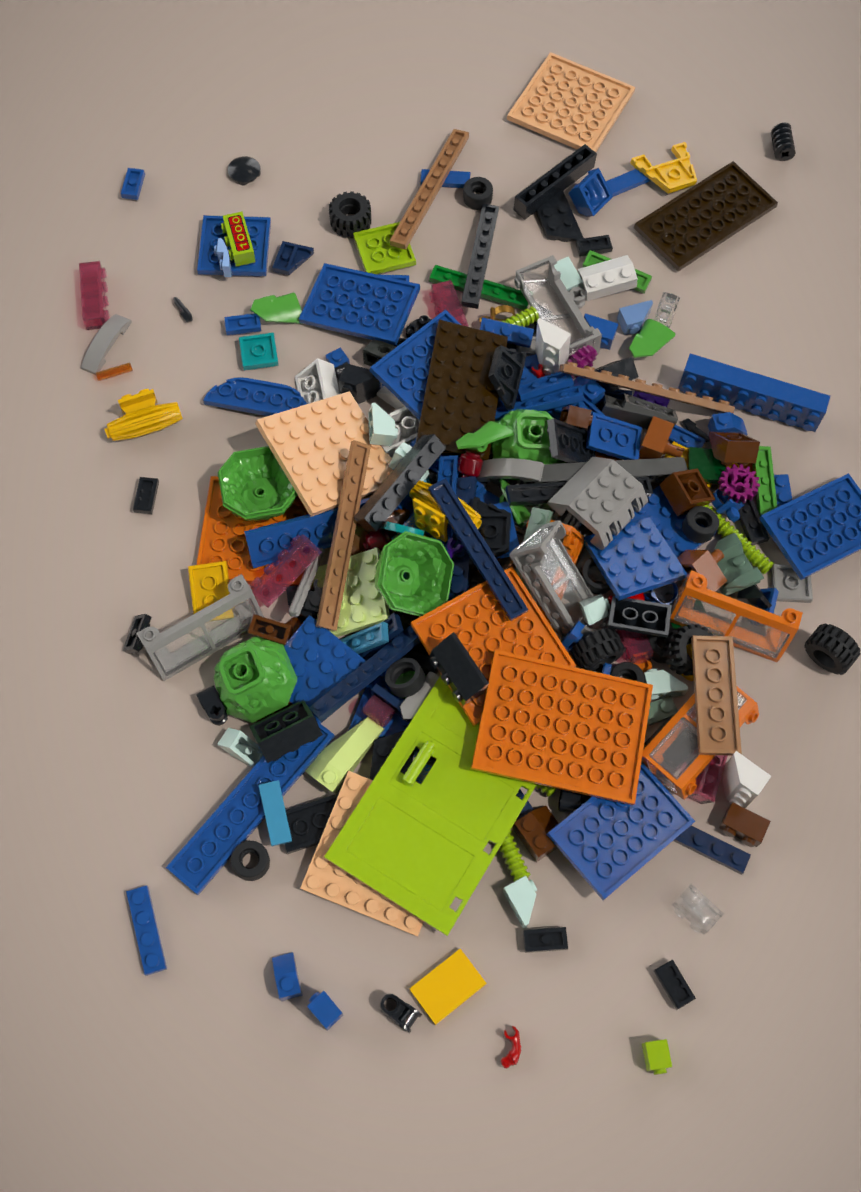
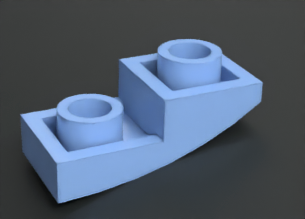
M218 238V244L214 246L215 256H218L220 270H223L224 277H231L232 271L228 250L222 238Z

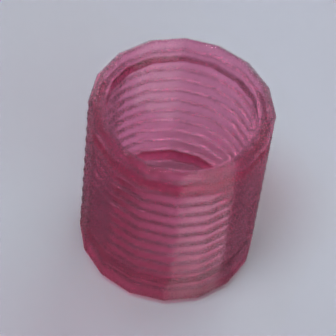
M372 696L364 706L363 713L374 720L375 723L385 727L393 718L395 709L380 700V698Z

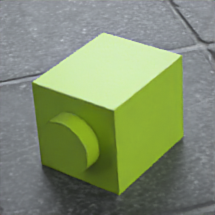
M667 1039L642 1043L646 1070L653 1071L654 1075L667 1073L666 1069L672 1067Z

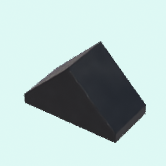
M757 584L740 590L736 598L757 608H770L772 606Z

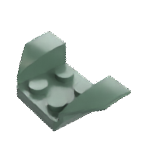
M736 533L717 542L715 549H719L724 554V558L717 565L727 579V582L719 588L723 595L727 596L760 583V580L764 579L758 567L753 568L743 552L742 543Z

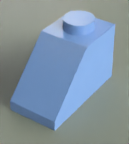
M652 300L619 308L617 320L624 335L635 334L641 330L651 312Z

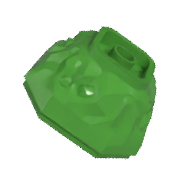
M517 409L507 413L498 423L511 429L514 435L492 442L493 459H525L544 464L566 463L565 461L553 458L549 451L550 439L547 433V420L553 419V417L546 411L534 409Z
M269 446L233 452L218 471L223 506L235 516L241 517L246 521L254 522L281 516L298 496Z
M405 531L383 547L375 567V588L384 598L390 609L423 616L448 602L454 563L440 540Z
M258 636L225 651L214 668L215 686L227 714L250 723L287 706L298 679L284 645Z

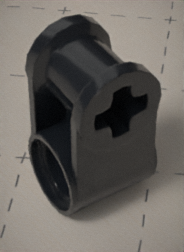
M213 685L197 693L196 696L211 722L217 726L226 723L228 714L215 686Z
M561 789L558 811L573 813L581 806V794Z
M387 994L381 1000V1011L400 1028L410 1034V1028L422 1014L394 994ZM387 999H393L396 1002V1008L393 1011L385 1009L384 1002ZM411 1014V1016H410V1018L408 1019V1021L405 1022V1020H406V1018L408 1017V1015Z

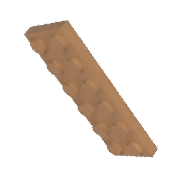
M693 635L691 637L698 753L699 755L732 756L737 751L742 754L733 637Z

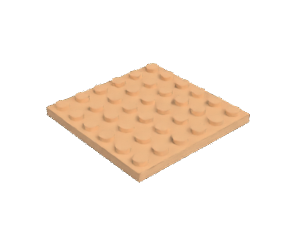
M550 52L508 113L507 120L578 150L586 144L593 151L597 152L635 92V87Z
M350 391L257 419L255 423L311 517L339 507L351 441L356 440L371 446L361 498L373 494L393 471L389 467L392 460L390 455L385 453L381 445L369 443L368 420Z
M348 771L300 889L418 937L424 921L324 858L373 781Z

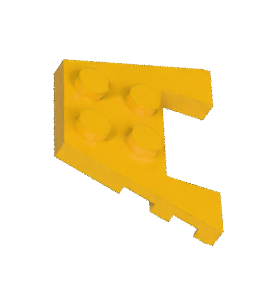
M686 142L672 146L671 151L677 158L675 160L652 166L643 154L632 158L630 162L632 166L668 194L694 186L697 182L693 164L689 160L690 154L686 150Z

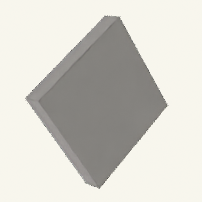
M773 564L771 568L772 588H776L779 591L777 601L811 603L813 601L811 576L800 580L791 565Z

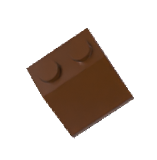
M709 432L714 458L720 460L721 464L732 465V463H737L738 465L748 466V463H756L760 445L759 441L741 432Z
M698 468L673 472L660 484L664 495L677 516L686 515L690 509L697 506H705L715 500Z
M546 805L531 811L514 823L512 829L536 863L558 848L547 834L559 823Z

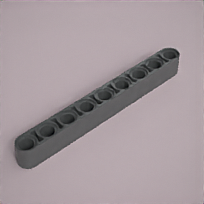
M683 457L616 461L633 477L649 476L650 483L663 482L673 472L688 470ZM587 462L544 464L541 482H533V484L568 482Z

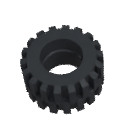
M347 191L343 192L342 195L338 194L337 198L334 197L329 204L330 225L332 230L337 232V235L353 238L354 232L370 229L372 222L371 205L364 195L361 196V193H354V191H350V193H347Z
M699 624L676 628L669 632L668 638L664 640L666 644H663V649H665L663 657L667 658L666 664H670V669L672 671L676 670V674H683V676L693 675V661L686 650L687 642L691 643V637L693 635L714 636L712 632L708 633L706 627L701 628Z
M820 624L804 645L806 653L818 666L837 675L846 673L861 654L855 640L848 633L831 624Z
M613 628L597 630L582 638L571 649L580 669L589 671L600 670L603 664L615 662L626 651L618 633Z

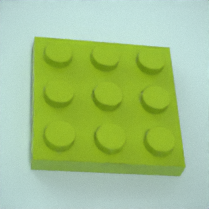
M400 222L353 233L365 272L381 274L416 265V259L410 243L406 250L390 246V239Z

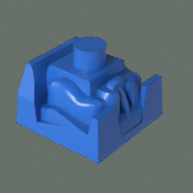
M599 168L588 171V175L568 193L578 213L584 216H594L613 198Z

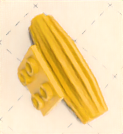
M143 389L138 394H127L118 400L123 414H126L107 423V428H104L107 438H111L112 441L132 439L165 429L183 418L177 402L155 405L158 402L154 390Z
M419 480L409 493V496L413 499L415 525L419 529L430 533L434 538L446 542L448 540V521L446 515L442 513L428 491L432 484ZM459 499L473 523L479 529L482 523L480 514L463 500Z

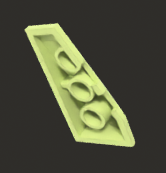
M369 717L365 718L326 746L305 772L334 794H337L344 783L348 771L353 772L384 728Z

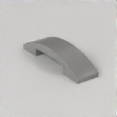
M118 314L109 318L92 340L83 359L81 369L98 375L106 363L105 356L120 334L124 335L132 321Z
M514 458L483 461L480 475L476 479L478 482H491V479H521L523 482H541L544 463Z

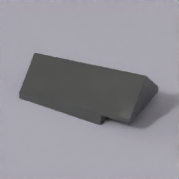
M625 393L622 400L604 395L600 409L605 416L642 427V429L648 430L653 416L674 423V426L678 421L675 410Z

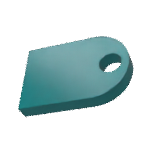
M385 521L381 526L382 529L398 533L407 531L424 536L425 532Z

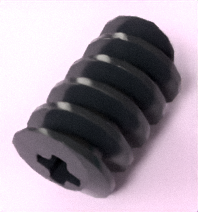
M786 122L777 124L771 130L774 155L777 160L787 161L796 154L791 125Z

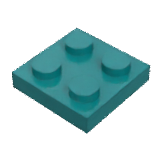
M274 332L239 337L243 370L279 366Z

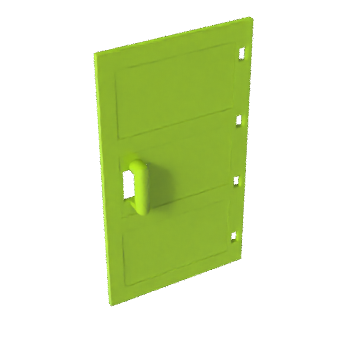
M440 675L324 858L448 936L537 784L471 769L480 723L473 727L460 704L454 699L451 689L444 684ZM415 747L419 748L420 751L404 775L400 772ZM429 758H435L434 765L420 785L416 782L417 777ZM521 787L527 789L522 800L516 796ZM488 841L495 844L489 855L483 851ZM455 897L462 900L456 912L450 908Z

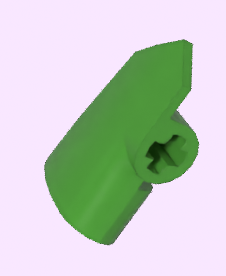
M294 292L279 297L270 295L256 299L250 311L266 322L302 324L299 321L302 310Z
M647 319L639 334H636L629 350L634 358L653 356L673 339L676 334L660 322Z
M489 421L476 432L465 434L456 441L458 449L465 448L483 452L489 443L513 436L514 433L504 425Z
M500 479L503 494L499 501L500 503L508 502L505 488L510 484L505 479ZM524 505L510 506L515 522L520 528L525 527L530 518V512Z

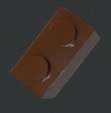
M572 405L562 407L559 420L581 429H588L593 420L592 410Z
M253 614L248 633L286 645L293 627Z
M732 802L725 812L719 829L723 830V833L729 837L741 839L742 843L749 847H757L762 843L771 821Z

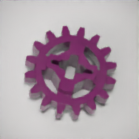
M590 345L583 346L582 349L580 348L577 352L570 355L568 361L577 363L579 368H584V366L592 367L598 353Z
M733 464L732 468L726 467L725 471H722L718 481L721 484L719 490H724L722 495H728V500L733 498L736 503L739 500L745 503L747 499L751 501L756 496L760 487L758 483L759 477H754L756 472H750L749 466L744 469L743 464L739 468Z

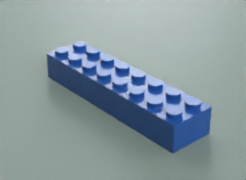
M691 353L678 389L683 393H686V391L696 393V396L700 398L702 396L712 397L715 402H719V400L730 402L729 405L734 406L735 409L751 412L754 415H761L771 420H777L787 425L816 432L824 418L830 400V395Z

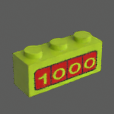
M243 212L223 215L224 223H221L223 234H227L224 237L226 246L231 248L228 250L230 260H234L235 266L256 262Z

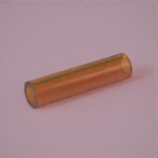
M129 362L96 372L98 381L131 372L133 369Z

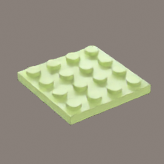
M378 548L350 556L337 631H330L336 637L374 626L390 616L389 606L375 588V567L380 558L379 554H381ZM328 564L319 566L314 580H318L317 586L319 588L324 586Z

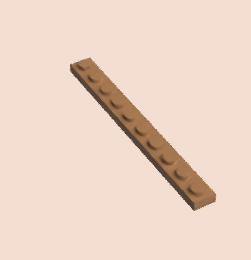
M453 129L391 237L390 246L407 249L469 139V132Z
M567 361L566 364H560L559 372L722 413H734L735 407L730 406L728 401L719 400V402H714L713 398L708 396L698 398L696 393L686 391L683 394L679 393L680 389L669 387V390L662 388L663 385L652 383V386L647 385L646 381L641 379L631 381L625 375L611 376L612 372L601 370V373L595 372V368L589 366L579 368L577 367L578 364Z
M356 440L351 441L316 622V627L330 631H337L357 524L353 517L360 508L371 449L370 445Z

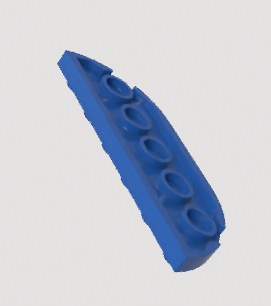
M244 377L227 379V382L219 386L215 385L209 390L203 400L205 405L270 416L307 404L300 392L290 386Z

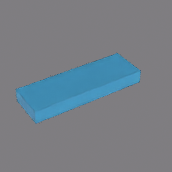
M381 622L342 638L341 641L357 654L389 642L388 623Z
M279 780L260 784L259 790L271 846L292 842Z

